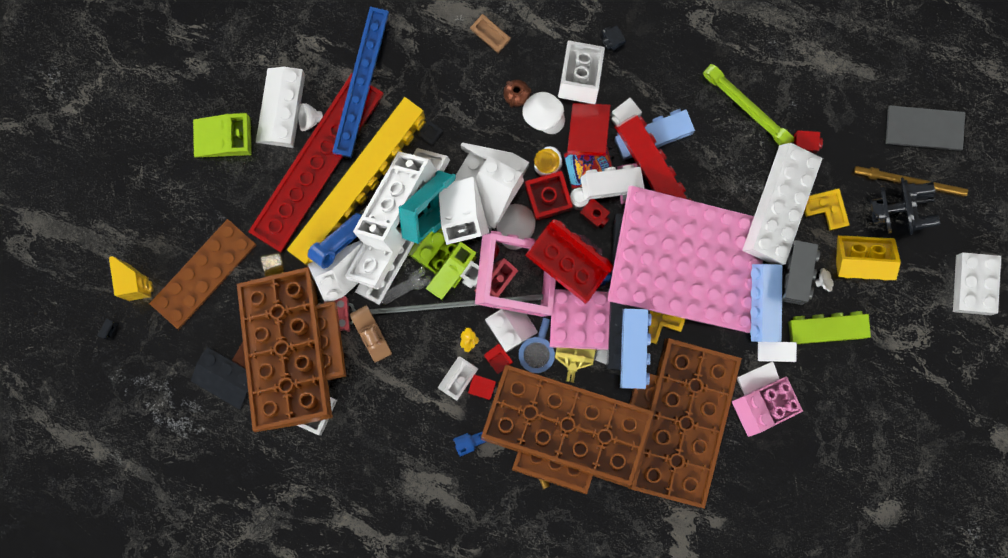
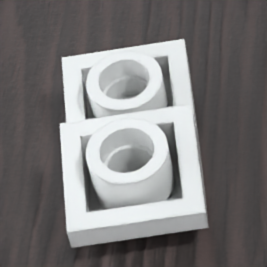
M758 342V361L797 362V342Z

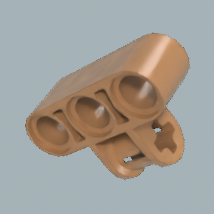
M367 305L349 314L375 363L392 354Z

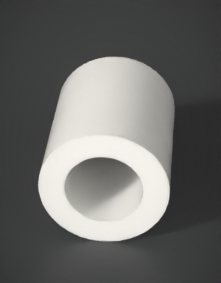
M576 188L572 191L570 199L573 208L582 210L589 200H584L582 188Z

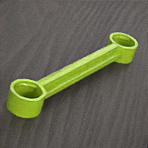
M710 64L703 72L704 77L710 83L717 85L766 129L779 145L795 141L794 137L786 129L780 128L729 82L719 68Z

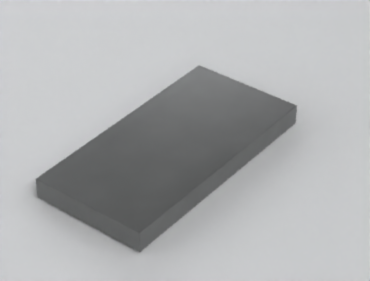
M889 105L886 144L961 151L963 150L965 112Z

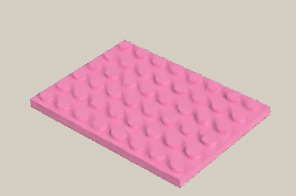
M629 186L607 301L750 333L752 264H763V260L742 250L754 216Z

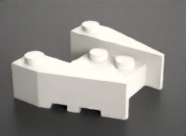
M461 143V149L469 154L456 174L455 181L475 177L476 179L488 156L521 172L522 175L525 174L529 167V162L511 152Z

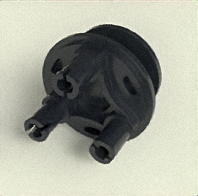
M902 177L900 178L903 202L887 204L884 186H880L881 197L870 200L873 223L875 225L886 223L888 234L892 233L889 214L904 211L910 235L913 234V231L922 228L940 226L939 214L921 217L918 215L917 210L918 204L935 202L933 181L915 185V183L908 184L907 180H904Z

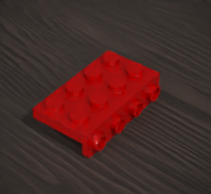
M555 219L546 226L525 255L585 304L591 299L608 273L613 270V265L609 259L600 256L594 247L585 244L579 235L572 233L563 222Z

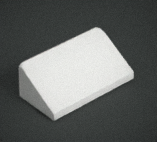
M459 356L438 386V389L457 401L478 368Z
M773 361L737 377L744 395L779 380Z

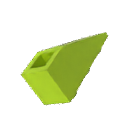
M457 242L426 289L442 300L466 269L476 252L462 242Z

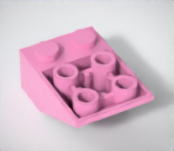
M787 376L732 401L748 437L761 433L803 412Z

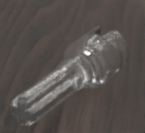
M422 266L411 272L409 279L388 290L381 302L386 305L414 288L420 290L431 282V278L429 276L421 278L426 272L425 268Z

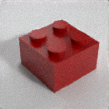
M562 171L525 181L526 191L536 221L572 211L573 205Z

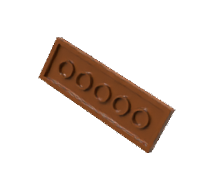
M227 219L149 304L179 330L251 252L256 244Z

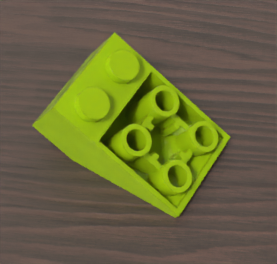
M247 113L224 114L193 120L194 157L251 155V119Z
M441 229L436 233L431 231L419 244L414 243L408 255L436 274L457 242L446 245ZM474 256L471 261L474 262L477 257ZM459 276L452 287L455 288L462 277Z

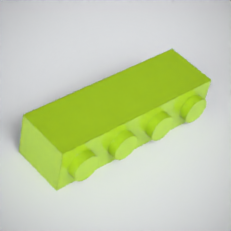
M862 311L850 312L851 316H843V313L831 314L832 317L824 318V314L812 315L813 319H805V316L793 317V320L788 322L790 342L806 344L870 338L869 314H862Z

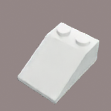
M574 41L567 42L558 98L591 104L596 103L605 47Z
M488 156L475 180L487 225L495 229L524 182L521 172Z
M361 240L346 246L340 251L328 268L324 269L315 262L308 264L325 303L344 297L358 284L348 280L345 275L363 245Z

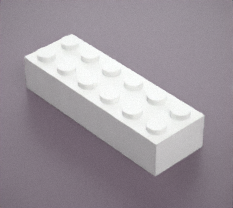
M793 143L779 145L742 251L770 264H786L822 161L821 157Z

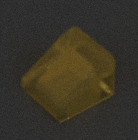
M280 253L260 257L265 277L284 273Z

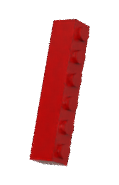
M633 115L615 126L638 167H641V172L651 189L655 192L687 199L684 194L686 192L681 182L677 183L674 178L676 176L674 169L671 166H667L664 161L666 159L665 154L655 146V143H657L652 133L648 134L645 127L647 124L641 116Z

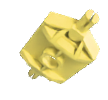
M556 349L555 359L567 367L568 370L566 382L574 383L575 373L578 369L593 365L596 349Z

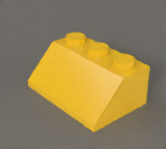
M838 235L836 257L838 277L882 280L897 279L901 261L895 239Z
M113 256L109 257L115 296L128 301L151 297L153 284L152 281H149V278L128 263Z

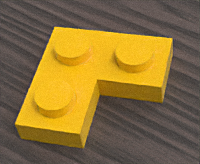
M840 189L809 196L804 210L806 217L825 212L829 230L849 226Z
M650 311L651 326H649V334H651V343L657 344L662 327L678 332L682 331L685 322L684 318Z

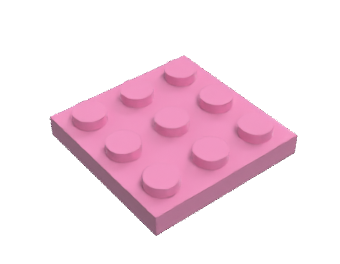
M555 289L551 315L550 347L608 350L610 302L607 300L609 292L596 291L585 304L569 290Z

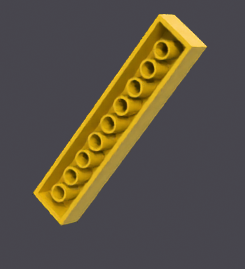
M406 97L403 98L287 251L307 266L313 262L308 258L310 247L316 242L321 243L356 213L355 209L358 205L362 206L367 200L368 196L366 195L370 190L373 191L378 186V179L381 175L385 176L398 151L402 152L401 149L404 145L408 146L413 140L414 132L416 130L419 131L423 127L425 115L421 108Z

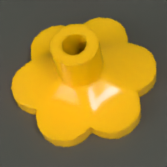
M466 328L461 333L462 340L460 346L464 348L465 352H470L471 348L478 344L479 338L471 328Z

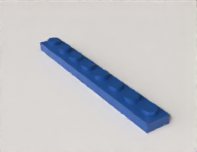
M374 7L369 9L332 151L333 154L352 158L389 15L387 10Z

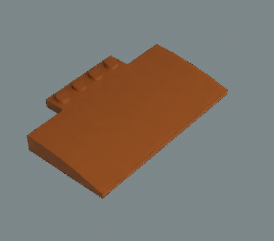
M309 267L237 284L253 432L296 426L333 418L328 380L346 377L337 303L331 301L318 304L316 283Z
M670 338L665 339L656 375L650 374L649 385H646V389L633 388L629 403L654 413L632 485L628 489L705 509L742 358Z
M505 365L481 440L517 451L518 453L512 468L513 471L580 493L587 494L593 476L630 488L654 412Z

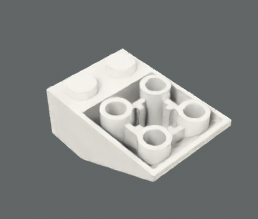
M475 177L455 181L439 193L441 227L446 245L489 233Z

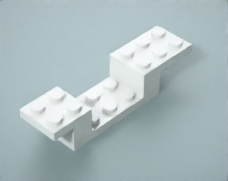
M419 148L415 150L413 155L398 151L353 231L362 241L363 245L345 275L348 280L379 289L406 241L396 229L400 222L398 207L402 206L412 197L418 188L425 185L432 177L434 178L438 170L444 172L450 161L448 156Z

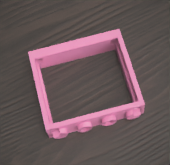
M491 231V233L482 236L475 297L476 305L541 317L552 315L556 280L545 271L542 286L543 300H541L540 305L490 296L496 242L530 249L536 241L535 239L524 238L523 240L519 239L518 235L512 234L503 236L502 232Z

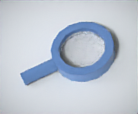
M547 318L542 320L538 337L527 339L519 349L518 358L520 364L531 373L539 374L545 372L554 362V349L550 347L549 341L545 339L550 319Z

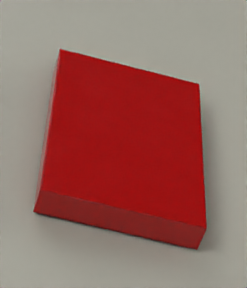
M573 103L567 150L569 155L606 156L611 105Z

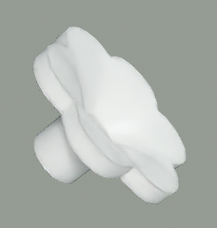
M825 268L820 269L819 279H816L815 283L817 287L823 286L824 289L831 292L834 286L831 274Z

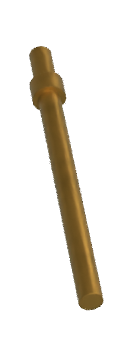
M855 166L854 168L855 174L865 175L874 180L879 178L900 183V178L903 177L904 180H907L908 184L915 183V185L931 182L879 171L878 168L873 167L868 169ZM934 182V187L937 191L967 196L968 189Z

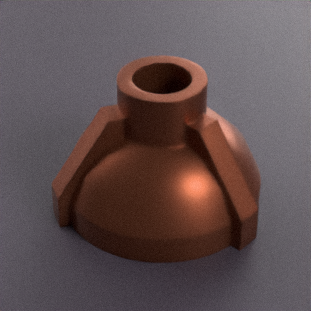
M521 80L507 81V85L504 88L506 102L510 104V107L524 105L530 97V93H532L531 89ZM514 88H519V89H520V92H519V93H515V92L513 91V89H514Z

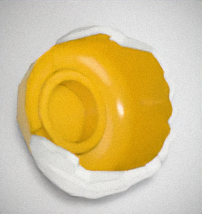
M549 146L540 150L534 159L535 171L540 176L559 172L562 167V156L558 149Z

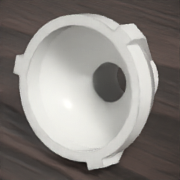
M307 103L299 105L298 121L301 131H306L321 121L323 117L321 111H316Z

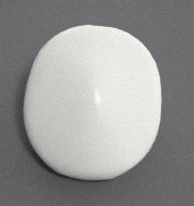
M538 92L530 96L524 103L523 117L533 128L547 134H556L564 127V107L554 95L547 92Z
M511 204L499 221L497 231L502 232L503 236L512 234L518 235L519 239L523 240L524 238H531L536 226L534 213L524 205ZM503 244L506 248L512 250L522 248L518 246Z

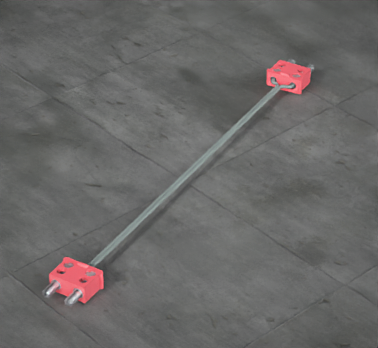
M597 289L596 291L609 292V289ZM543 294L505 297L504 299L520 302L543 300ZM344 296L335 300V302L337 303L340 331L346 330L349 332L351 330L350 324H353V321L350 322L349 306H351L353 312L356 310L353 304L349 303L348 298ZM475 300L369 310L371 314L476 306Z

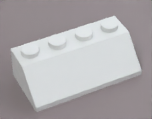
M290 67L268 68L256 143L294 148L299 105L301 104L305 80L303 69Z

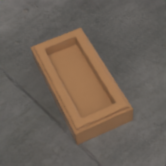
M483 14L470 27V30L497 53L511 40L506 33Z

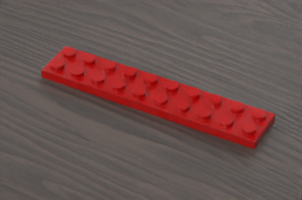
M353 73L348 77L248 231L281 253L344 157L333 154L332 151ZM370 85L358 134L384 95L382 91Z

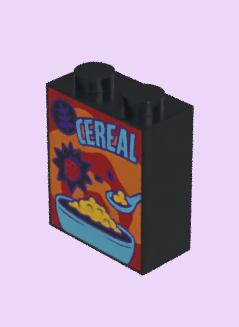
M608 143L606 156L569 155L568 152L562 155L571 193L576 188H582L580 177L586 171L597 169V172H602L605 168L616 167L612 164L611 159H614L612 148L608 147Z

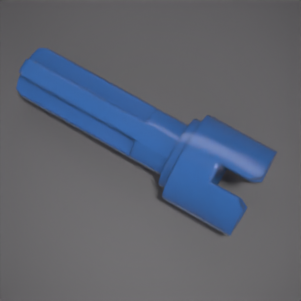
M483 431L472 436L466 433L453 439L459 456L473 452L475 446L486 442L481 440Z

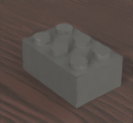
M793 241L784 267L782 302L803 305L809 299H812L814 289L811 288V284L817 274V269H814L815 261L818 262L820 257L818 244Z

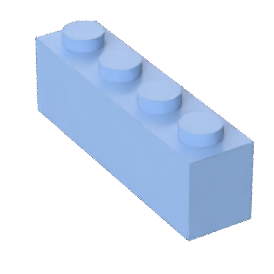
M677 109L670 113L671 116L665 118L659 116L654 118L652 123L647 124L645 129L648 134L652 133L657 141L655 146L657 148L694 133L695 129L687 110L681 111V109ZM617 133L618 136L615 137L614 141L622 161L632 158V155Z
M752 264L751 341L782 342V265Z
M623 309L620 388L646 389V385H649L650 374L646 373V367L650 365V353H647V345L651 344V334L647 332L648 326H651V314H648V309Z

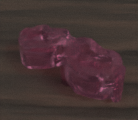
M579 235L585 244L591 245L600 256L602 255L601 248H598L596 244H592L591 240L587 239L585 235Z

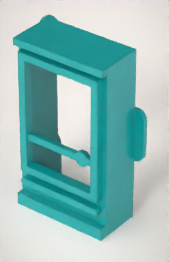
M438 170L434 178L432 177L402 206L398 207L403 239L419 244L431 231L436 233L441 228L439 193L455 181V174L451 175ZM423 211L424 214L418 219V214Z

